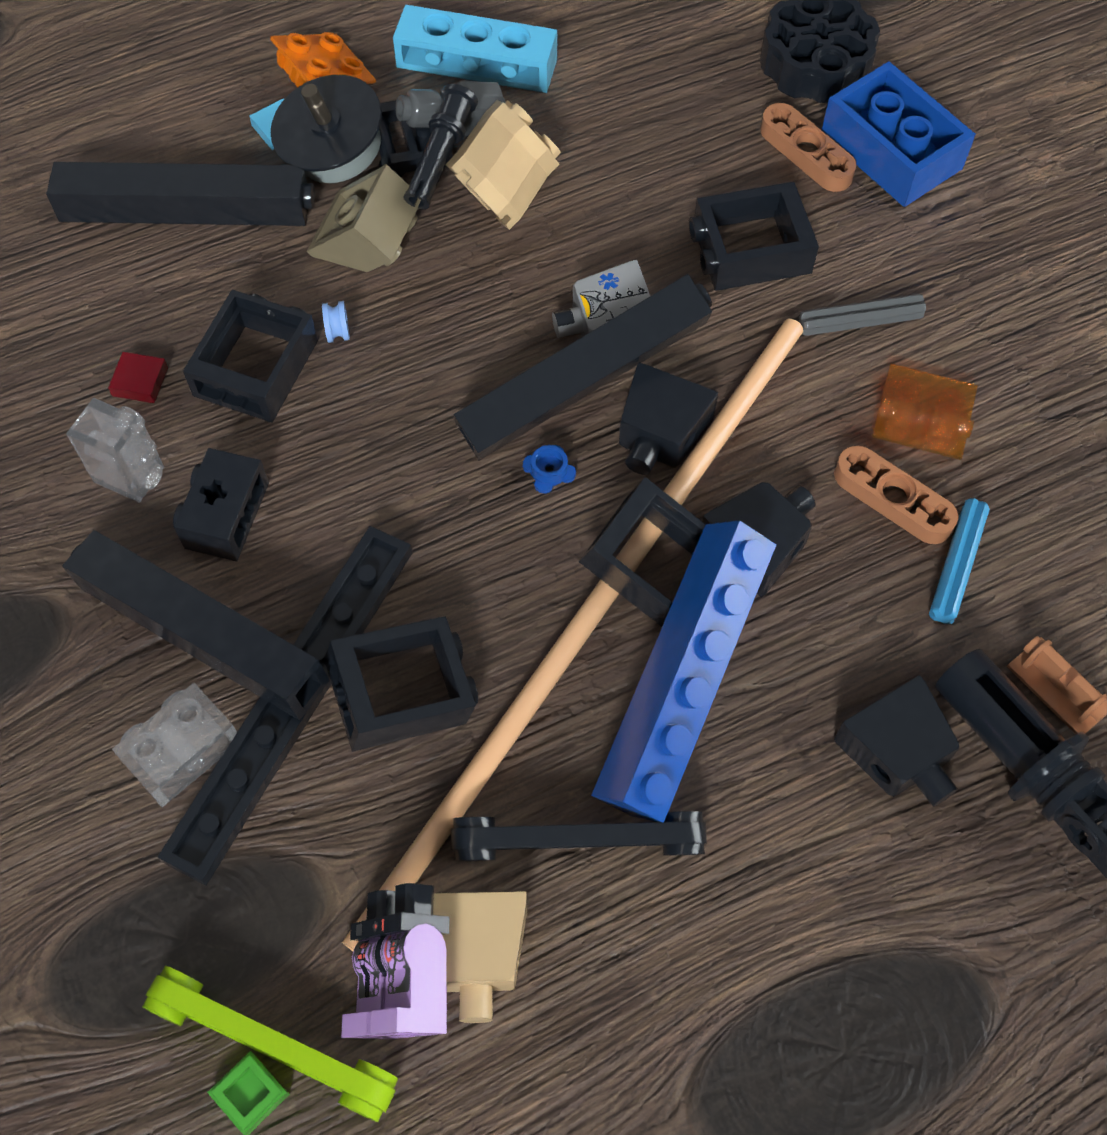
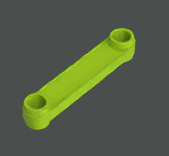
M164 966L161 974L156 975L146 993L147 999L142 1006L144 1009L178 1026L183 1025L186 1017L342 1092L338 1101L340 1105L372 1121L378 1122L382 1113H386L396 1092L394 1087L398 1078L391 1073L361 1059L358 1060L355 1068L341 1063L199 994L204 986L202 983L171 967Z

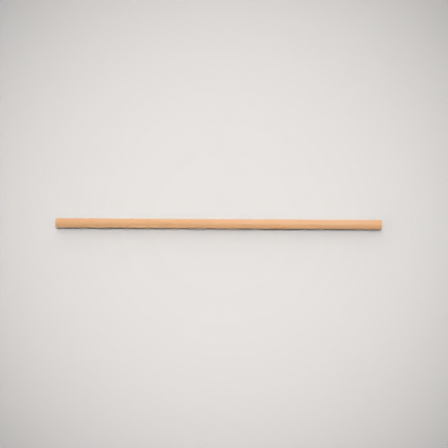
M786 319L664 489V492L680 505L686 500L802 335L803 327L798 321L794 319ZM644 517L616 558L635 572L663 531ZM600 579L379 890L395 891L396 885L404 883L416 884L451 834V829L454 828L453 818L464 816L619 595L618 592ZM367 907L356 922L367 920ZM350 931L342 941L351 951H354L355 946L359 942L350 941Z

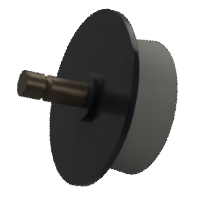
M327 75L308 81L292 91L276 110L271 123L273 147L285 163L303 169L305 175L312 180L321 183H338L349 180L363 172L373 162L381 144L379 128L382 120L380 101L375 91L366 82L356 77Z

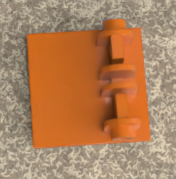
M331 32L310 35L290 33L289 35L270 37V40L278 48L276 53L277 64L285 70L297 88L308 81L327 75H348L361 79L367 84L376 83V79L367 70L363 62L355 56L337 34Z

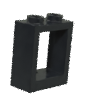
M795 182L697 198L695 215L689 218L691 239L693 242H699L701 248L700 265L704 275H710L715 291L807 275L813 272L819 245ZM774 217L784 244L726 253L718 227Z
M232 289L183 370L192 395L273 423L318 342L312 315L307 314L298 307L282 306L267 301L260 295H248ZM245 327L289 341L267 382L222 367Z
M645 477L630 491L581 557L579 563L662 627L673 602L615 558L613 553L641 515L692 555L706 524Z
M446 616L330 640L325 664L352 752L465 725L478 703L477 687L474 679L471 676L465 675L461 663L463 658L462 643L457 632H451ZM433 645L450 700L375 717L358 661Z

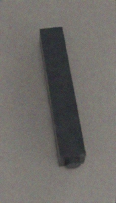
M53 162L46 192L59 222L306 226L308 209H314L315 206L313 183H307L305 171L294 165Z
M689 274L455 413V424L478 461L634 368L639 362H644L705 325L712 314L710 309L712 301L707 290L701 283L694 284Z
M95 530L72 551L71 556L62 565L81 590L299 721L330 681L317 658Z

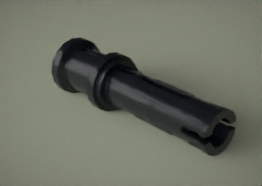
M447 84L444 86L441 93L443 102L438 113L432 115L429 121L430 138L409 188L404 194V200L413 207H415L418 199L421 200L418 209L426 210L429 208L430 201L454 144L463 140L466 133L464 125L467 117L477 107L478 99L476 95L462 85Z

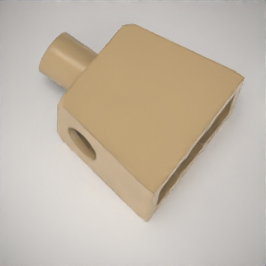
M526 891L434 893L433 915L450 916L449 934L442 935L446 945L447 992H460L459 1021L464 1023L491 1022L493 1020V991L515 990L527 917Z

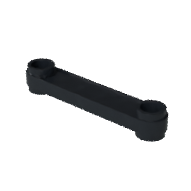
M702 811L668 812L664 823L495 827V817L453 818L454 828L451 829V850L454 851V861L496 860V850L663 846L664 856L705 854L704 844H707L706 822H703Z

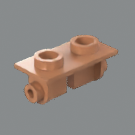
M1036 636L1007 667L1075 734L1080 732L1086 734L1107 715V695H1102L1051 646L1052 642L1049 639L1045 641L1042 637Z

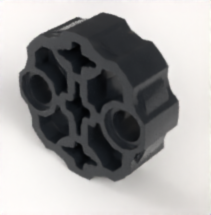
M857 0L780 1L769 12L760 56L762 71L775 81L779 91L794 99L803 97L813 99L818 103H828L831 96L871 72L880 35L879 25L876 18L869 16Z

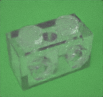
M93 397L66 435L93 482L140 503L148 490H152L157 486L161 479L162 471L165 468L156 450L157 446L150 438L144 425L145 420L139 413L126 406H121L120 409Z
M193 683L185 690H179L170 695L162 704L161 710L145 723L136 724L128 729L122 736L120 743L112 750L163 808L220 760L237 731L227 717Z

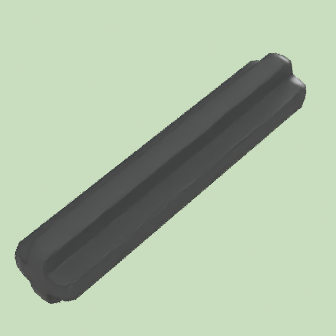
M917 293L809 309L800 312L798 322L803 327L802 335L804 336L921 319L926 311V303L924 302L923 295Z

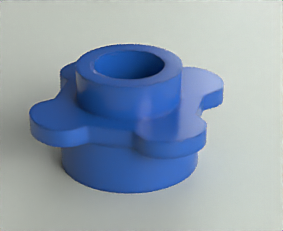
M557 445L542 446L523 460V470L532 475L535 480L534 487L540 493H549L554 486L562 482L571 483L576 477L575 467L568 465L566 453L562 447ZM552 467L553 471L548 472L545 468Z

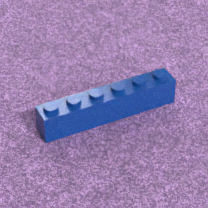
M740 520L705 525L591 796L629 816L664 823L777 545Z

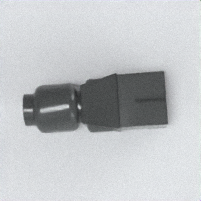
M464 80L456 83L468 88L478 99L475 111L469 113L465 122V136L468 137L481 117L496 100L505 103L498 82ZM443 88L440 89L439 93L435 90L411 89L406 95H399L396 100L397 119L399 121H406L407 125L412 128H429V121L432 115L438 113L443 102L441 96Z

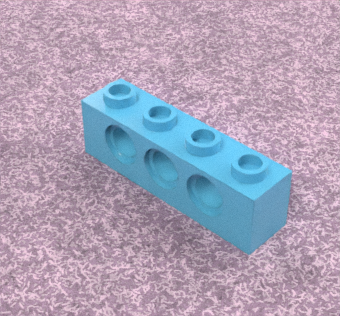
M406 4L393 36L397 68L478 82H498L502 86L543 93L548 92L557 62V29Z

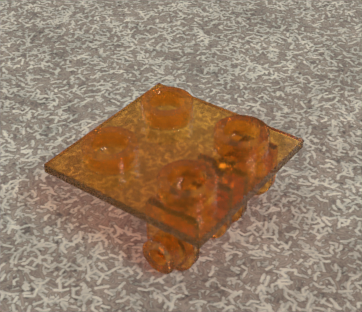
M890 364L872 437L962 460L966 439H969L974 425L971 415L978 385Z

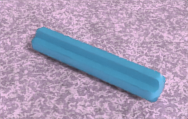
M970 498L962 506L929 611V615L934 621L949 625L958 616L990 510L986 502Z

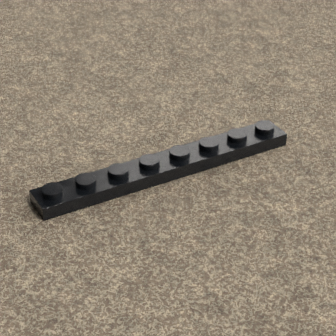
M369 526L294 643V646L318 659L329 680L330 677L325 664V658L330 640L364 633L413 554L411 544L372 526ZM331 680L300 721L260 697L159 853L158 859L162 863L207 886L331 686Z

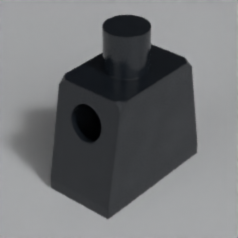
M639 362L620 423L619 444L631 450L625 460L627 467L637 474L648 475L656 460L672 467L678 466L712 422L719 392Z
M761 482L706 513L703 516L702 522L707 525L740 520L777 544L757 592L762 598L806 545L812 524L805 515L815 507L816 503L812 494L803 486L798 485L783 496L771 484Z
M920 675L845 720L834 738L837 745L892 797L899 795L916 784L930 804L935 807L958 790L942 767L959 750V742L927 684Z

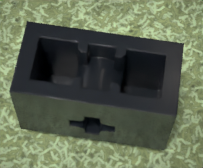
M212 448L207 449L202 463L196 464L192 471L190 479L191 488L184 503H179L173 517V527L184 549L238 561L269 485L261 460Z

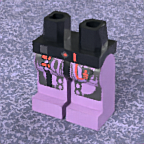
M404 883L396 885L395 891L377 890L368 893L367 920L351 924L350 941H359L352 955L353 968L358 976L356 1013L343 1014L341 1038L399 1039L447 1034L446 945L442 935L449 934L450 916L433 915L434 886Z

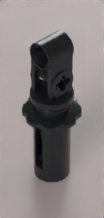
M976 649L966 654L939 678L935 688L1015 776L1014 779H1018L1008 791L1009 797L1013 801H1018L1027 796L1036 799L1039 806H1042L1041 814L1047 821L1054 820L1065 832L1070 842L1081 853L1086 855L1107 878V783L1104 780L1106 774L1098 766L1091 767L1090 763L1084 760V757L1081 755L1089 742V737L1084 732H1080L1066 740L981 649Z

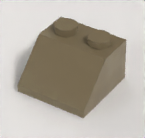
M386 164L338 191L306 252L312 257L364 272H369L382 265L389 266L396 261L402 252L400 244L405 234L412 229L418 219L415 213L421 200H417L415 207L404 200V194L408 190L409 185Z

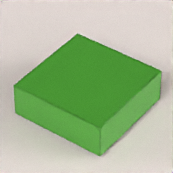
M251 1051L207 1092L243 1135H249L290 1095Z

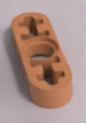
M774 103L764 110L760 130L765 140L822 188L832 192H840L850 187L856 170V160L850 153L793 106L785 103ZM802 142H809L814 144L818 150L806 152L797 145Z
M852 446L840 454L834 471L835 480L840 487L925 543L939 544L950 537L958 522V512L950 501L866 447ZM858 464L865 468L864 471H859L856 475L849 471L850 467L854 468ZM876 476H879L876 487L872 488L870 486L871 481L874 483ZM889 486L899 487L906 493L907 501L893 503L884 496L883 489ZM915 501L921 503L914 514L910 513ZM935 514L942 520L932 526L927 522V519L932 518Z

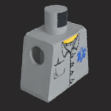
M629 261L576 281L573 284V308L552 312V320L557 338L579 333L583 337L650 297L638 261Z

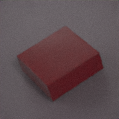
M122 352L108 386L113 397L155 403L168 369L167 363L164 358Z

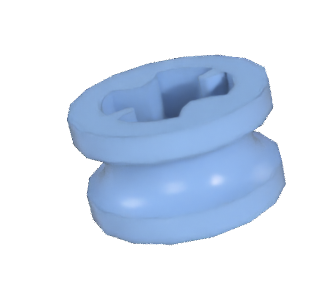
M338 301V305L335 307L329 306L328 303H322L327 342H334V338L338 336L342 337L344 341L350 340L344 301Z

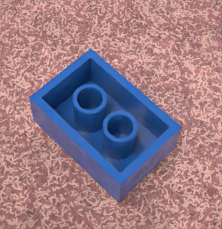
M890 61L831 96L828 100L822 131L850 153L856 160V165L903 207H906L961 171L976 135Z

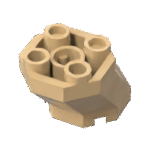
M496 100L481 117L458 152L446 163V166L456 173L455 176L475 198L488 211L491 209L497 215L496 219L510 230L521 219L546 178L559 165L556 158L561 151L545 134L541 136L538 132L531 130L529 126L533 120L517 103L513 105L508 100L505 103Z

